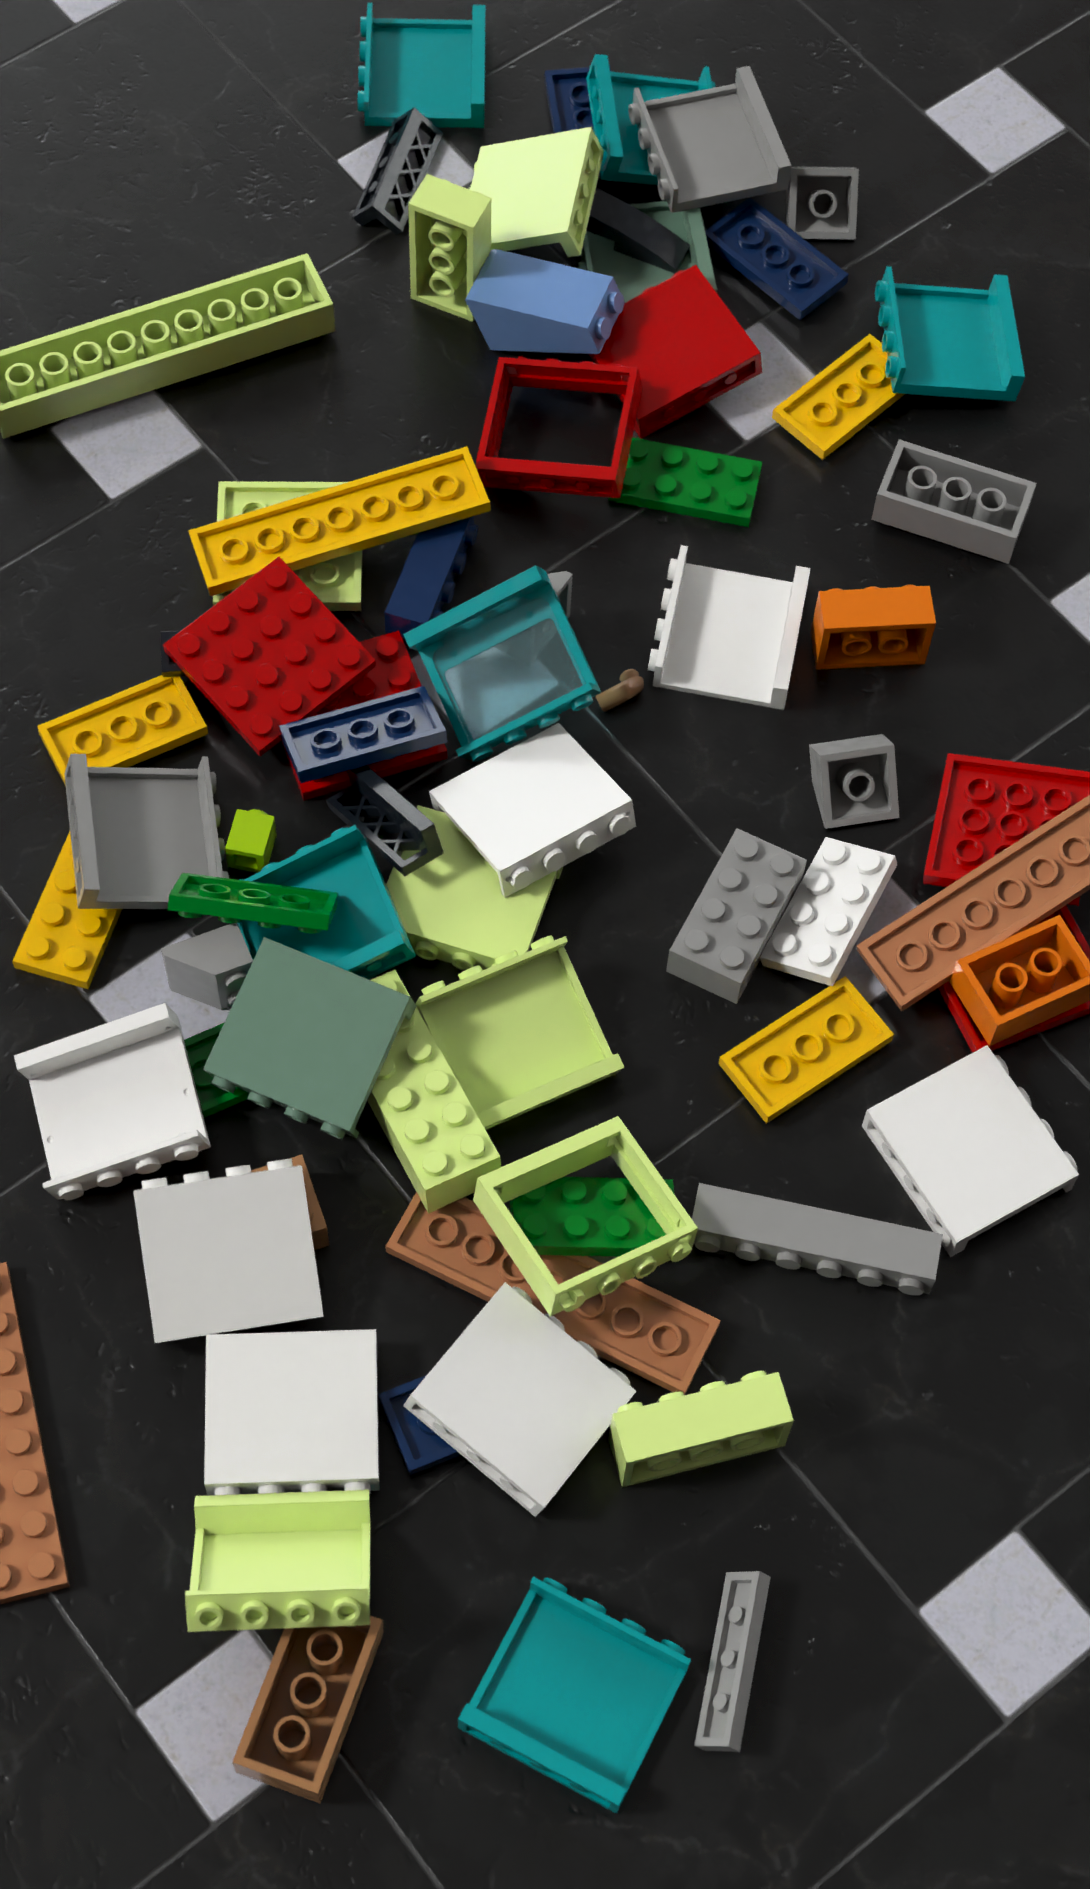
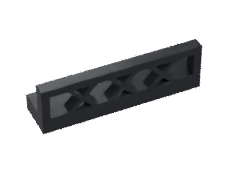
M415 107L396 118L391 125L352 217L361 226L377 218L396 235L401 233L409 217L408 203L425 178L443 135V132ZM419 128L430 137L428 144L422 145L418 134ZM410 152L415 153L418 163L417 169H411L407 156ZM398 177H404L408 188V192L405 194H401L397 182ZM394 201L398 214L396 219L385 210L387 202Z
M367 765L347 770L351 786L326 800L331 811L349 827L356 825L367 838L369 845L403 876L409 875L444 854L434 823ZM357 797L361 799L359 806H344ZM380 816L378 822L363 823L365 817ZM399 833L398 838L395 840H382L384 834ZM419 850L418 853L406 860L401 858L403 851Z

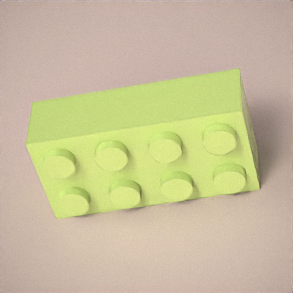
M427 174L408 203L411 299L473 322L474 317L465 299L491 252L492 198L478 191H472L453 184L446 179H440Z
M756 1371L743 1376L740 1382L725 1385L724 1381L712 1382L701 1387L700 1392L685 1396L683 1392L678 1391L666 1394L659 1398V1402L643 1406L642 1402L625 1404L617 1409V1413L612 1414L608 1440L621 1486L626 1487L785 1446L794 1419L779 1372L766 1375L765 1371Z

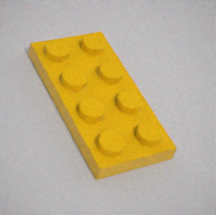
M869 334L775 407L772 419L823 460L905 394L892 392L891 378H887L885 374L888 358L887 352H883L882 343Z
M162 675L37 726L39 735L64 784V773L70 754H86L87 767L128 768L208 734L207 725L181 677H163Z
M70 831L13 958V965L16 969L89 989L122 909H78Z
M844 976L836 981L833 987L825 988L720 1056L718 1064L767 1124L892 1042L894 1033L849 979Z

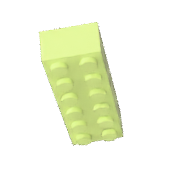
M395 969L371 979L373 982L410 996ZM416 1007L410 1020L404 1018L367 1101L428 1213H431L475 1193L477 1178L501 1168V1158Z

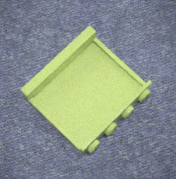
M592 127L487 145L480 148L469 190L478 191L492 198L491 250L509 251L560 242L568 257L581 255L604 150Z
M418 805L417 809L434 823L444 854L407 876H403L393 866L386 884L415 954L426 960L439 959L452 963L453 966L463 971L480 965L483 971L495 966L494 959L505 953L516 950L519 956L528 952L555 879H559L563 867L505 898L501 892L498 873L444 812ZM419 850L403 851L401 858L406 860L418 853Z
M552 935L541 938L530 945L531 951L519 956L516 950L505 953L494 959L495 966L483 971L480 965L469 968L458 974L459 981L447 986L443 980L433 983L421 990L423 996H420L415 1003L485 1130L618 1074L625 1068L619 1054H612L564 948L568 942L566 936L555 941Z
M369 1490L195 1496L196 1531L190 1591H185L188 1632L370 1625L371 1518Z

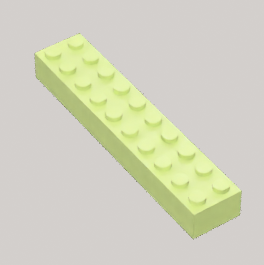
M308 253L0 350L1 435L4 439L334 332L333 302Z

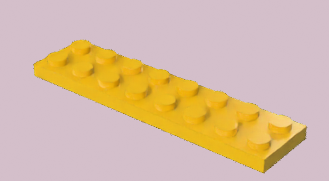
M466 446L188 531L210 596L238 588L279 556L295 571L491 511V506L470 451Z

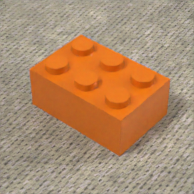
M904 585L892 588L871 586L864 589L843 590L833 588L827 591H819L810 632L816 670L925 664L936 625L930 586Z
M1058 915L957 960L949 982L987 1044L991 1046L1090 1001V961L1062 917Z

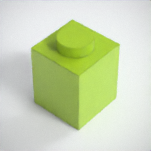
M257 809L249 811L236 810L225 847L228 867L258 873L264 866L269 864L277 836L275 816L268 815L266 812Z

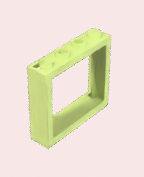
M619 1116L478 1177L473 1198L474 1203L550 1316L563 1310L571 1312L579 1308L585 1300L599 1293L601 1295L610 1294L623 1282L634 1277L638 1279L644 1278L651 1274L657 1266L670 1260L677 1262L684 1259L692 1251L698 1231L694 1221ZM611 1156L666 1235L558 1284L504 1203Z

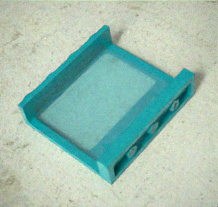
M536 565L403 634L409 648L419 652L461 744V747L456 749L458 757L472 758L473 762L490 756L494 753L492 748L503 742L506 745H510L522 740L527 736L525 731L536 725L539 728H544L560 720L558 714L570 708L573 711H578L591 705L594 702L592 697L602 693L546 570Z

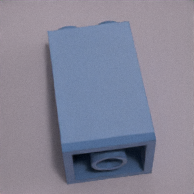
M499 249L491 250L465 299L490 350L600 354L625 303L624 297L612 276Z

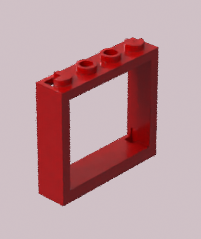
M518 356V358L499 357L475 464L483 486L620 498L642 391L638 367L623 366V364L602 365L591 361H582L580 363L562 362L553 358L535 360ZM513 386L624 394L625 398L611 467L498 458Z

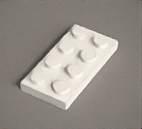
M825 837L760 956L762 965L833 987L897 866L895 855Z

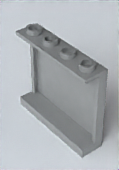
M750 66L737 68L735 84L645 102L639 88L634 89L633 104L628 106L629 118L632 125L637 124L640 147L648 152L650 172L652 175H657L660 198L667 201L671 213L788 189L792 165Z
M70 754L64 775L78 909H168L169 894L182 873L229 878L228 872L222 871L221 861H223L225 855V843L223 838L218 837L217 827L220 825L221 813L220 806L214 804L213 794L216 791L215 772H210L208 757L202 756L198 769L87 767L86 754Z

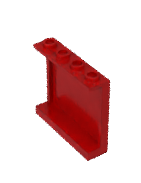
M696 264L686 270L678 271L670 279L655 287L652 286L645 289L640 295L625 302L623 310L619 313L611 329V334L600 354H589L596 364H623V366L638 367L642 391L634 430L641 439L762 373L761 352ZM617 394L622 403H624L625 395Z

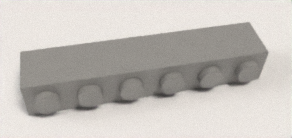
M699 1183L692 1220L698 1227L694 1244L696 1248L702 1251L717 1252L723 1250L733 1252L737 1257L748 1261H757L760 1258L775 1261L778 1266L786 1269L804 1267L817 1270L818 1274L828 1278L851 1277L857 1279L859 1283L871 1287H878L884 1284L898 1287L899 1291L908 1295L930 1294L936 1280L943 1234L703 1183Z

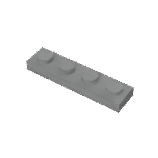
M760 1571L726 1572L695 1746L705 1751L740 1752L770 1583V1576Z

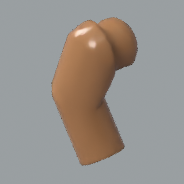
M625 670L620 676L621 683L595 696L603 712L624 703L643 690L644 679L639 676L637 670Z

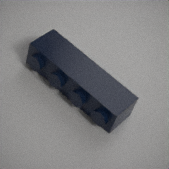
M474 516L417 534L384 612L385 633L400 631L402 638H404L403 634L443 614L441 610L444 602L449 604L454 594L455 582L453 580L455 575H461L465 568L467 560L466 548L468 545L473 546L477 538L479 526L474 524Z

